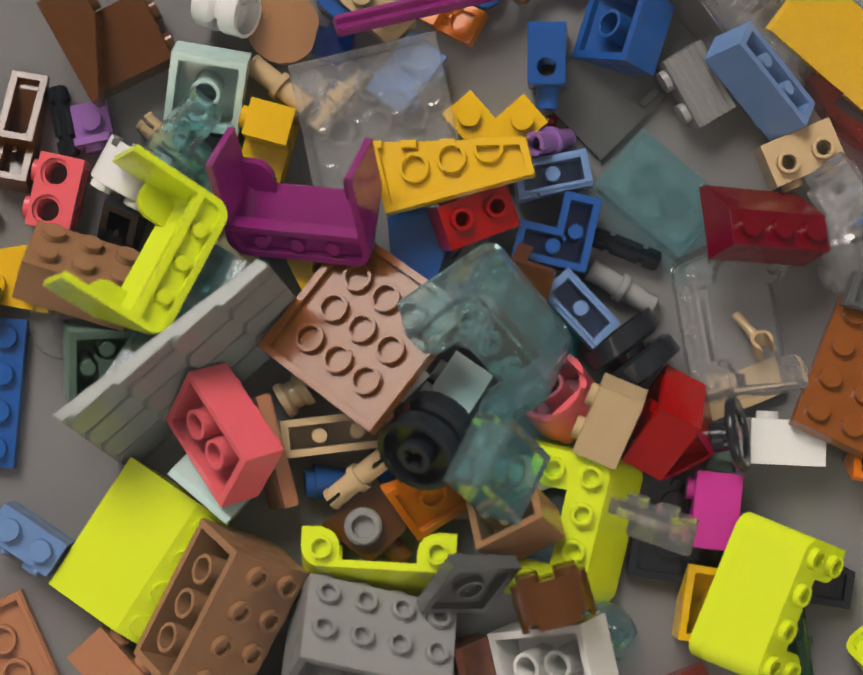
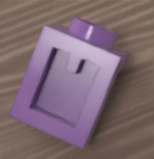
M106 98V105L98 108L92 102L70 106L76 138L73 139L74 146L80 151H86V155L102 153L111 134H115L109 101Z

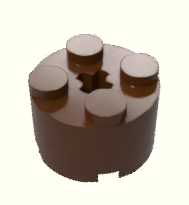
M568 560L552 565L553 572L539 576L537 570H533L514 577L516 584L510 586L509 589L522 634H530L528 626L538 625L539 632H544L582 621L581 612L586 610L589 611L591 616L598 613L585 566L577 567V563L574 560Z

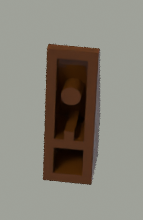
M98 0L38 1L39 9L91 102L98 108L106 105L102 21L96 10L102 8Z

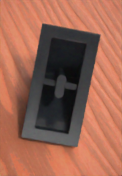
M106 198L102 207L97 237L100 240L121 247L127 246L137 250L149 220L144 218L139 211Z

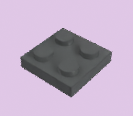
M457 553L449 555L416 600L420 613H487L521 569L517 557L498 554L465 555Z

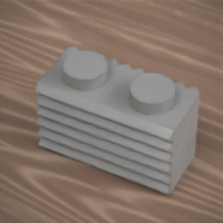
M702 40L691 43L657 64V69L660 72L656 74L660 86L666 93L671 92L678 104L674 107L677 117L683 125H689L691 129L703 127L737 106L730 91L711 72L708 64L704 61L708 50Z

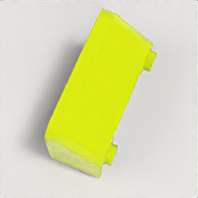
M136 144L115 155L112 162L144 183L137 195V208L140 214L155 224L122 287L104 279L94 281L88 285L67 271L45 279L42 286L94 318L152 335L161 333L175 320L226 224L227 209L222 200Z

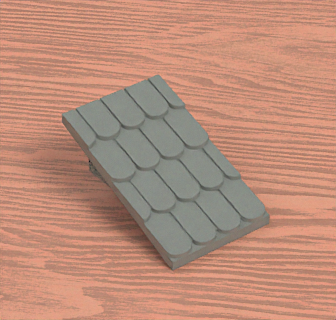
M214 244L173 323L157 334L150 335L134 331L106 374L52 416L123 466L130 456L141 461L173 433L165 420L189 371L227 362L242 384L268 359L274 361L272 357L258 347V344L296 297L268 264L258 259L251 264Z

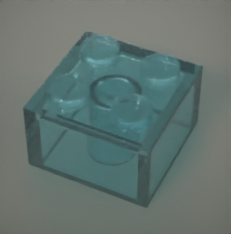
M477 411L443 480L483 516L519 525L551 456L514 419Z

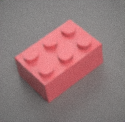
M227 362L187 373L165 421L221 508L258 497L284 451L279 438L272 432L262 417L259 408L254 405L242 387L241 381L235 376Z

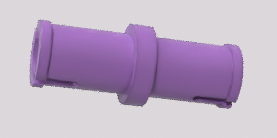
M548 126L541 128L538 132L532 131L526 134L528 136L526 139L531 156L559 154L561 151L571 150L572 147L570 146H575L576 144L574 131L567 127L558 129Z

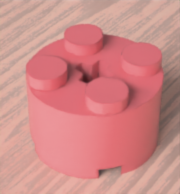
M560 353L561 356L552 358L549 355L541 356L530 363L529 367L525 368L517 382L520 388L518 397L515 395L516 404L543 436L552 440H558L562 444H568L576 439L571 437L570 434L578 415L586 418L590 406L584 404L592 382H596L577 358L570 354Z

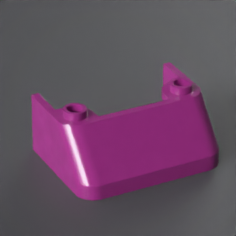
M227 127L207 161L205 168L213 194L221 199L226 206L227 221L224 226V232L229 245L233 249L245 255L347 266H362L367 263L374 249L382 192V182L372 138H364L344 177V189L277 183L275 172L267 162L257 158L243 157L235 127Z

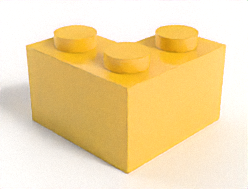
M470 90L442 114V122L458 140H475V138L488 137L528 138L527 133L532 131L538 132L548 124L547 119L525 94H522L495 118Z
M251 97L249 106L243 105L240 112L238 127L242 128V135L245 137L243 148L241 147L243 157L257 158L267 162L275 172L277 183L285 182L300 128L301 118L297 110L292 107Z

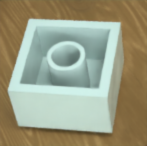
M177 40L171 51L163 124L224 134L227 127H235L238 136L241 127H238V120L241 109L245 105L252 53Z

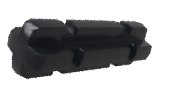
M64 85L52 86L46 92L48 102L53 106L50 108L55 138L59 139L57 143L58 153L68 157L79 156L80 150L74 146L73 141L76 135L70 105L67 103L70 101L68 89Z
M600 227L596 228L592 247L601 251L607 249L609 254L634 264L640 262L642 267L649 270H656L662 258L661 251L651 247L645 249L641 243L618 234L612 236L610 231Z

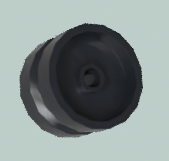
M648 306L611 332L594 349L587 351L582 357L593 371H602L616 362L618 366L608 374L639 386L663 368V364L678 353L681 348L670 334H661L646 343L645 339L656 331L660 323Z
M423 390L411 394L404 401L395 415L379 433L377 446L381 460L389 472L396 478L415 489L433 491L444 488L460 469V465L474 449L477 432L475 423L469 413L456 400L440 392Z

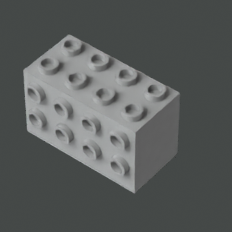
M310 573L290 608L281 675H453L457 613H420L416 601L418 597L410 596L404 591H388L372 587L365 582L352 583L335 579V577L329 574Z

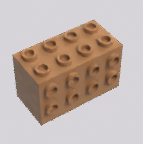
M201 518L133 653L152 675H256L309 573L272 540Z

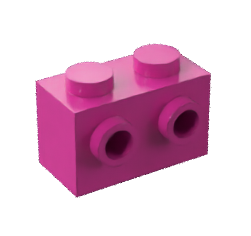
M694 468L693 477L687 476L685 499H691L690 513L683 514L681 537H687L686 543L690 547L725 551L735 524L740 518L744 475Z

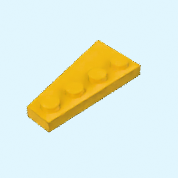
M526 137L475 138V140H455V138L439 139V141H417L416 139L400 140V142L373 140L382 182L381 198L387 216L536 177Z

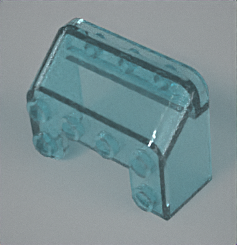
M486 243L478 246L397 302L406 336L420 351L427 354H437L462 339L499 382L480 396L479 413L481 419L493 434L501 431L548 398L572 348L573 341L567 326L506 251L497 244Z

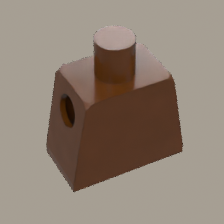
M378 478L372 482V487L369 490L357 493L322 524L324 528L333 531L342 543L366 561H373L379 554L383 553L390 562L404 563L413 554L399 538L408 529V526L379 486L383 483ZM358 507L372 508L380 515L382 520V532L379 538L370 545L360 546L354 544L347 538L344 531L346 517L352 510Z

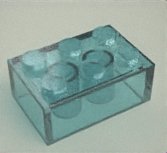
M643 127L590 189L672 261L679 259L704 230L699 187L709 184Z

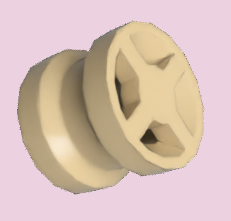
M294 374L290 376V380L286 383H277L272 386L275 395L290 418L297 415L299 409L304 405L311 406L316 403V399L308 385Z

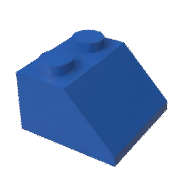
M589 0L571 57L624 74L654 76L675 5L667 0Z

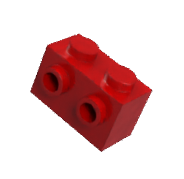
M507 185L427 207L441 251H453L520 226Z

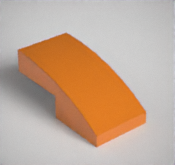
M471 6L416 20L472 49L489 16L485 11Z

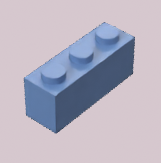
M751 20L714 38L704 61L708 64L711 72L730 91L734 100L751 117L754 125L764 133L769 141L806 127L815 106V101Z

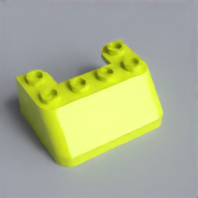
M536 437L534 443L536 454L533 463L536 478L544 485L566 490L560 515L566 538L554 543L549 563L530 558L518 561L521 569L516 575L537 570L539 576L553 572L552 565L574 560L577 563V567L585 566L595 604L607 603L614 597L617 590L643 481L642 471L625 463L621 458L614 470L573 453L574 445ZM515 578L505 588L504 593L511 594L509 587L516 584Z
M753 512L744 513L735 524L690 636V653L739 675H801L798 655L787 651V648L796 637L798 631L797 623L803 608L807 606L811 599L814 581L818 580L828 583L837 578L844 567L846 550Z

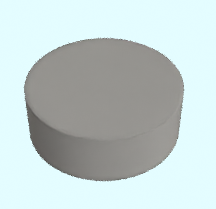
M358 507L352 510L346 517L344 531L347 538L354 544L360 546L370 545L379 538L382 532V520L380 515L372 508Z

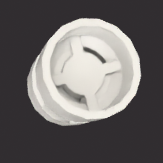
M261 0L191 1V17L196 25L213 31H222L225 34L238 38H248L252 35L261 18Z

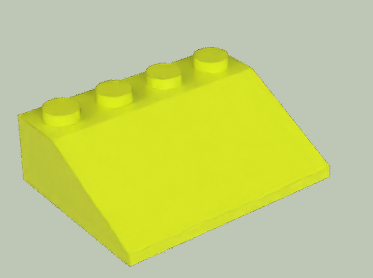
M130 456L48 584L109 628L138 644L201 518L228 526L230 522L225 524L182 486Z

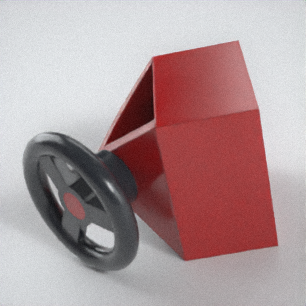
M666 364L648 388L644 406L622 453L621 460L663 481L694 467L712 456L714 452L729 451L735 468L740 472H746L751 463V449L747 422L739 399L735 396L728 397L724 404V421L712 422L706 385Z

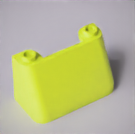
M304 525L301 532L302 568L309 574H329L335 577V579L352 583L365 582L375 588L388 591L400 590L414 597L421 595L449 555L456 554L457 551L456 533L437 532L436 534L428 535L419 544L417 564L343 560L344 545L339 544V539L333 531L321 525Z

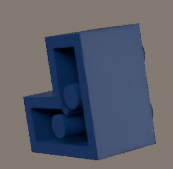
M565 191L562 195L555 227L520 219V226H517L510 259L520 242L534 247L530 259L531 262L560 271H565L569 267L575 274L584 275L587 270L602 199Z

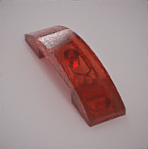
M814 71L805 77L801 85L815 101L814 110L822 120L829 117L837 136L863 153V125L835 105L843 95V92Z

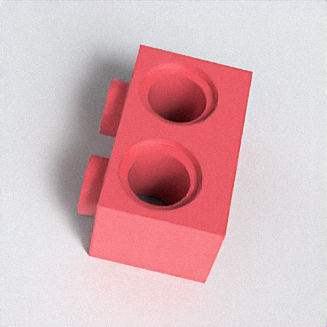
M41 151L39 159H34L31 167L30 179L34 183L31 195H26L22 206V216L26 217L24 224L36 227L38 220L46 223L59 224L65 229L77 232L92 164L86 160ZM58 166H65L67 169L66 179L60 184H53L51 180L52 171ZM50 202H56L59 207L57 217L51 221H46L43 216L44 207Z

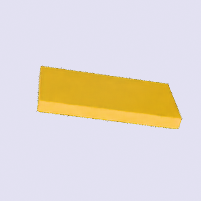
M786 0L765 29L863 114V9L853 0Z

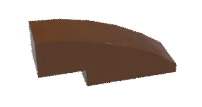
M12 70L0 114V189L26 194L31 193L33 181L30 179V172L34 159L39 157L48 102L46 91L50 84L48 75Z

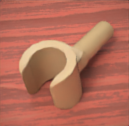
M739 311L732 315L735 322L750 338L752 354L756 359H764L761 346H767L772 352H775L773 336L770 332L766 330L758 331Z

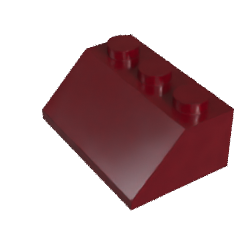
M711 185L699 187L709 260L805 266L830 252L825 215L797 193Z

